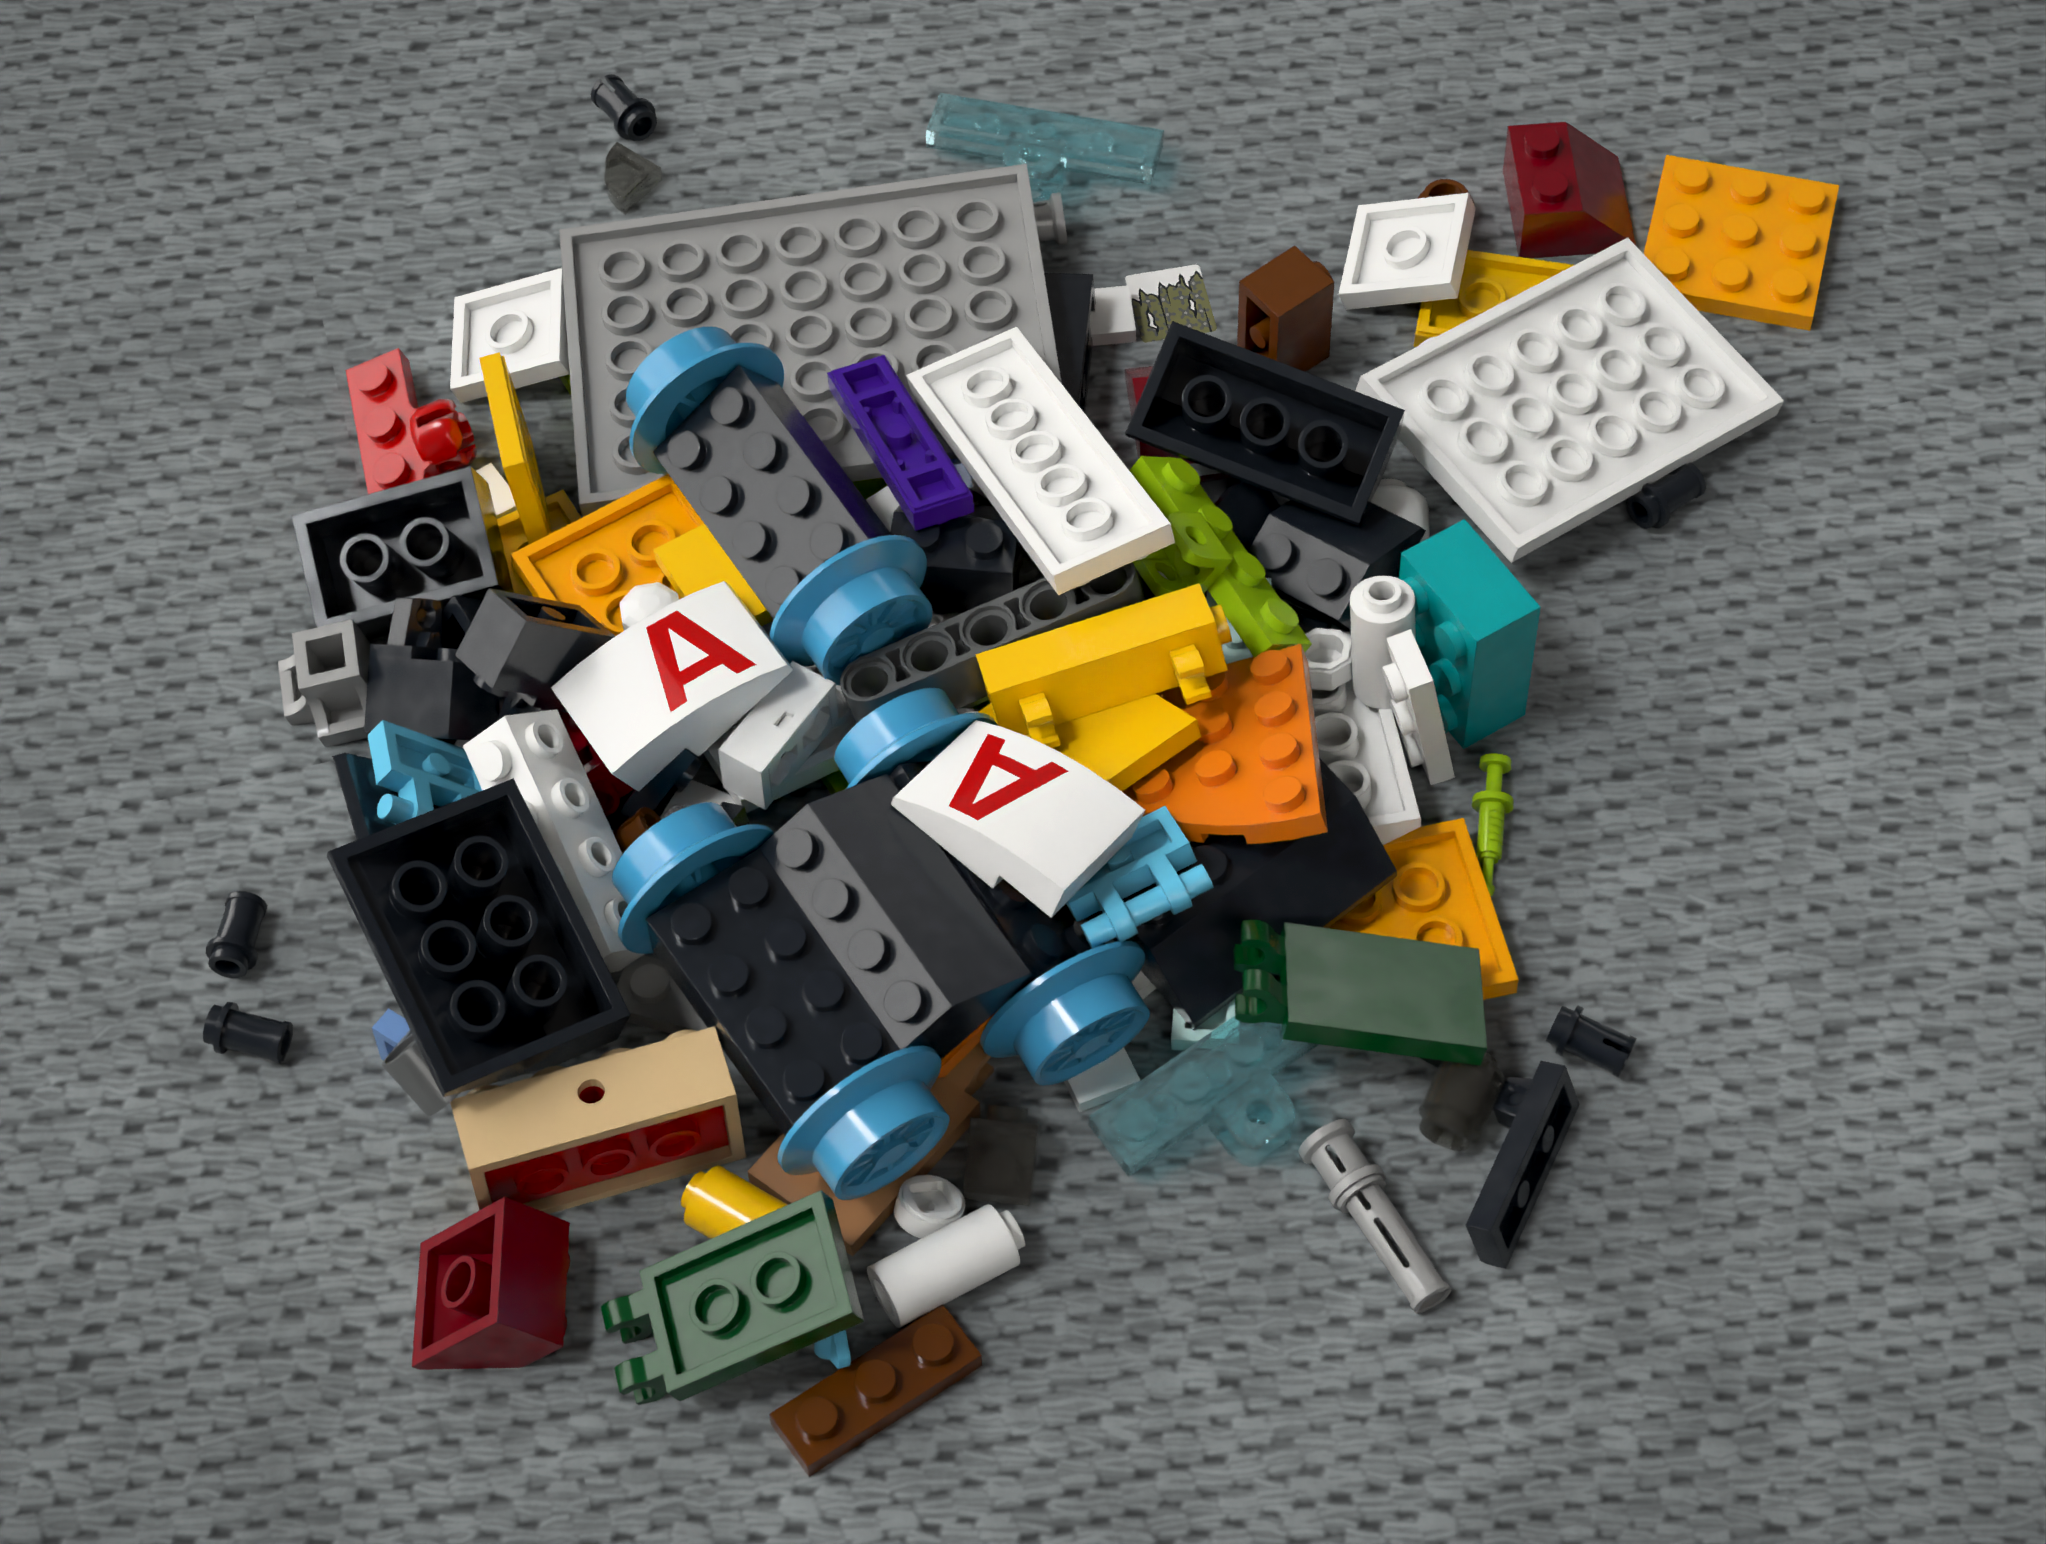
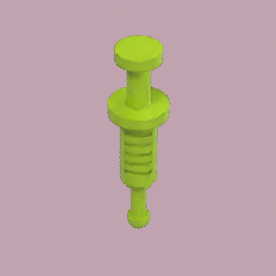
M1498 753L1485 754L1480 757L1479 768L1487 773L1486 790L1477 792L1472 796V808L1479 812L1476 856L1483 863L1482 873L1490 897L1495 892V886L1493 885L1494 864L1498 863V860L1502 858L1505 814L1510 813L1514 807L1513 797L1502 792L1503 774L1511 770L1512 760L1510 757Z

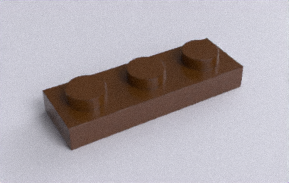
M942 1304L853 1360L850 1366L839 1369L769 1414L770 1422L810 1477L982 1366V1355Z

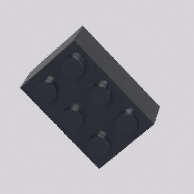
M471 466L291 515L316 627L353 619L365 637L371 640L389 635L396 598H423L441 601L443 611L453 595L484 598L489 588L514 593L489 484Z

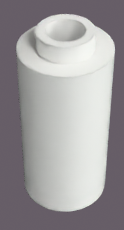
M1374 576L1357 584L1350 595L1353 691L1356 697L1367 706L1377 709H1391L1390 700L1393 698L1382 670L1383 666L1392 663L1386 638L1411 629L1416 640L1415 595L1412 588L1399 578Z
M986 1204L868 1266L867 1274L874 1293L891 1322L897 1328H901L942 1304L944 1305L1020 1265L1018 1250L1025 1247V1240L1019 1225L1008 1210L998 1213L992 1205Z

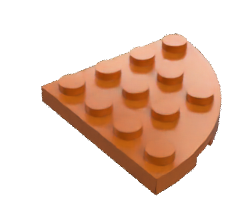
M1301 644L1280 650H1268L1260 653L1255 658L1250 657L1226 664L1228 671L1205 678L1211 691V698L1186 705L1179 686L1156 693L1196 718L1201 738L1122 791L1145 809L1143 816L1166 806L1187 840L1204 843L1209 834L1244 835L1247 844H1262L1294 840L1328 832L1309 665Z

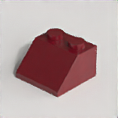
M1567 122L1508 126L1503 175L1518 257L1544 258L1597 254L1626 238H1629L1636 245L1618 156Z
M503 1197L421 1242L412 1367L419 1370L523 1368L562 1348L567 1329L565 1305L567 1273L570 1267V1255L568 1253L570 1222L510 1198Z

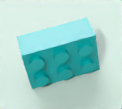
M1463 519L1402 552L1399 579L1406 582L1412 588L1415 595L1416 642L1434 682L1445 734L1449 732L1459 745L1465 749L1525 715L1541 607L1471 525Z

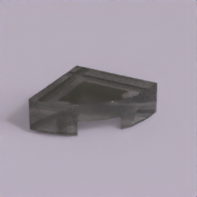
M618 142L615 143L606 156L604 181L607 186V195L613 205L626 215L662 180L661 167Z

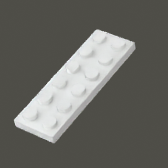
M1017 327L906 375L912 396L1058 595L1073 588L1083 586L1093 579L1133 561L1143 559L1149 554L1175 543L1171 523Z

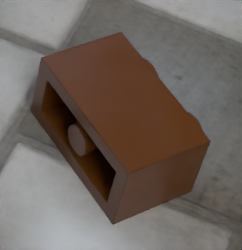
M1293 246L1240 280L1237 346L1304 372L1330 356L1334 281L1326 267L1320 262L1311 261L1301 250Z

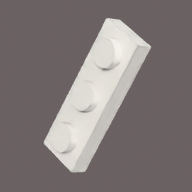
M1410 629L1388 637L1386 639L1392 663L1383 666L1382 670L1393 698L1390 700L1400 728L1398 734L1407 761L1411 768L1422 764L1431 785L1455 778L1434 682L1414 635Z

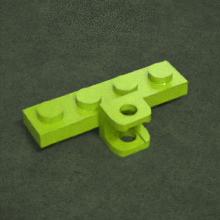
M1141 456L1129 471L1171 523L1175 543L1153 552L1143 559L1133 561L1135 568L1155 596H1160L1199 583L1203 593L1208 590L1215 602L1222 606L1225 616L1254 658L1268 650H1280L1298 644L1302 645L1305 653L1312 643L1298 625L1299 619L1296 612L1286 602L1281 600L1265 578L1263 565L1258 559L1247 552L1233 532L1230 518L1214 505L1200 485V477L1197 471L1182 458ZM1158 571L1163 573L1167 577V579L1160 575Z

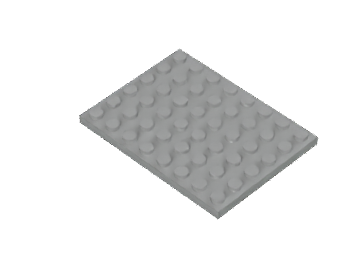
M1027 164L559 229L578 497L582 517L666 475L645 470L638 464L631 453L629 444L630 432L636 417L627 405L626 391L632 375L650 353L672 337L691 329L718 327L727 331L736 343H757L770 348L778 356L784 368V384L782 389L852 482L883 477L829 390L827 373L832 370L885 355L950 459L958 457L912 396L906 377L907 374L1017 327L1062 384Z

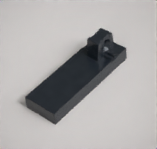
M1540 1061L1533 1079L1507 1077L1494 1103L1493 1111L1497 1121L1509 1126L1510 1129L1466 1223V1228L1481 1262L1500 1268H1507L1580 1105L1565 1065Z

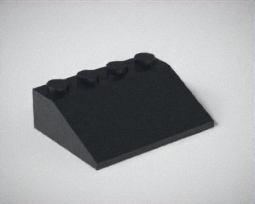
M514 778L328 851L327 858L443 1097L556 1066L618 1039L631 1014Z

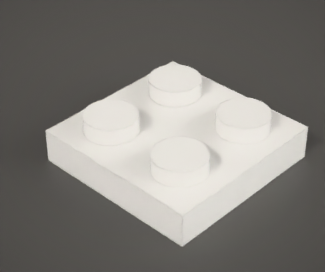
M1469 193L1358 205L1338 294L1345 309L1458 298L1476 210Z
M562 268L455 297L450 390L460 403L487 396L479 358L500 352L501 356L504 355L515 389L570 374Z

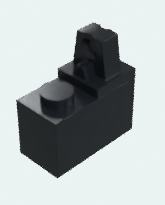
M489 588L455 656L475 673L473 680L479 687L494 695L506 697L497 721L506 715L557 709L558 712L568 713L551 687L577 664L614 638L615 635L580 605Z
M396 598L387 645L370 644L364 732L370 733L382 720L433 738L472 740L497 722L500 696L487 692L474 682L475 673L455 656L458 649L443 648L441 601L423 598Z

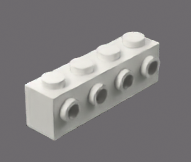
M558 710L506 715L463 745L482 790L514 778L609 972L620 971L645 955L627 950L619 939V923L628 904L613 885L612 875L617 862L623 854Z

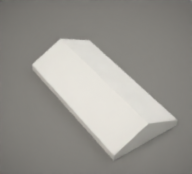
M1351 631L1344 632V634L1351 640ZM1352 679L1334 690L1311 689L1319 757L1357 797L1381 843L1385 845L1421 827V817L1392 708L1377 709L1362 703L1354 694Z

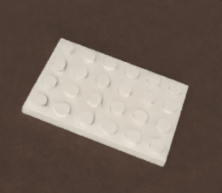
M1629 238L1604 249L1363 374L1355 390L1405 410L1398 439L1511 563L1641 491L1646 483L1652 484L1682 465L1696 461L1775 417L1784 402L1777 392Z

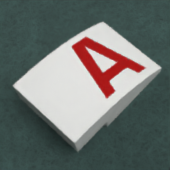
M723 581L696 591L638 621L577 664L554 684L551 689L611 774L639 792L685 748L697 756L704 753L794 669L733 588Z
M975 720L894 796L891 802L893 807L933 838L991 888H994L1004 879L1051 918L1132 838L1145 812L1143 807L1118 788L1061 752L1028 736Z

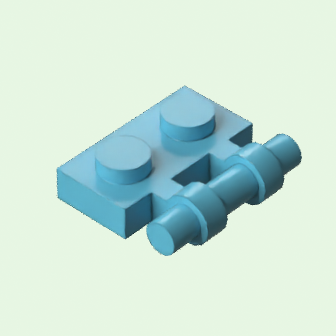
M382 720L368 734L376 785L398 792L399 796L397 797L392 794L382 796L377 806V815L380 819L395 823L396 825L434 810L433 804L442 807L483 791L467 754L461 747Z
M1163 806L1141 818L1132 838L1066 904L1077 922L1098 911L1103 912V914L1081 924V928L1090 946L1095 948L1115 937L1120 943L1138 934L1137 926L1171 910L1173 915H1176L1192 907L1191 899L1214 887L1202 864L1180 875L1177 874V871L1197 862L1189 841L1167 807ZM1153 883H1156L1157 885L1156 887L1126 901L1125 903L1122 901V899L1152 885Z

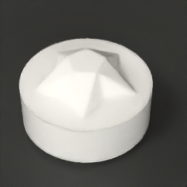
M918 1175L907 1179L901 1185L894 1206V1216L898 1224L906 1232L915 1237L923 1238L962 1218L965 1210V1199L961 1191L948 1180L933 1175Z

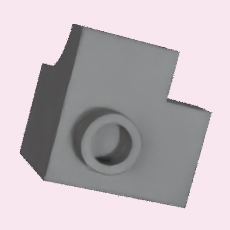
M353 619L292 633L294 655L278 661L283 710L286 720L291 726L315 722L318 739L325 747L368 738L369 733L364 732L371 643Z

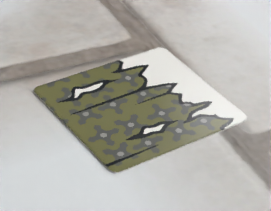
M1198 265L1158 270L1125 277L1126 284L1130 287L1132 306L1143 342L1164 340L1172 321L1203 333L1217 330Z

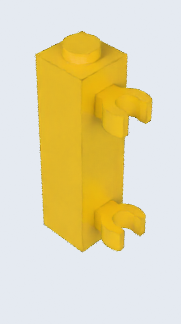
M1198 583L975 655L998 726L1022 735L1029 734L1030 738L1054 748L1061 745L1055 729L1056 725L1171 688L1180 687L1186 705L1211 698V691L1205 678L1228 671L1222 644L1232 642V637L1222 606L1219 604L1209 607L1202 588Z

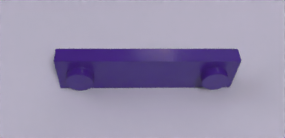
M885 355L827 373L829 390L915 531L936 524L940 525L951 519L974 512L972 493Z

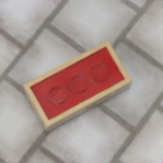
M715 1026L699 1031L692 1029L677 1031L666 1037L663 1041L634 1049H612L602 1054L598 1059L570 1067H548L538 1071L530 1078L502 1086L485 1085L468 1092L466 1096L455 1098L450 1102L479 1210L503 1197H507L550 1214L746 1158L737 1095Z

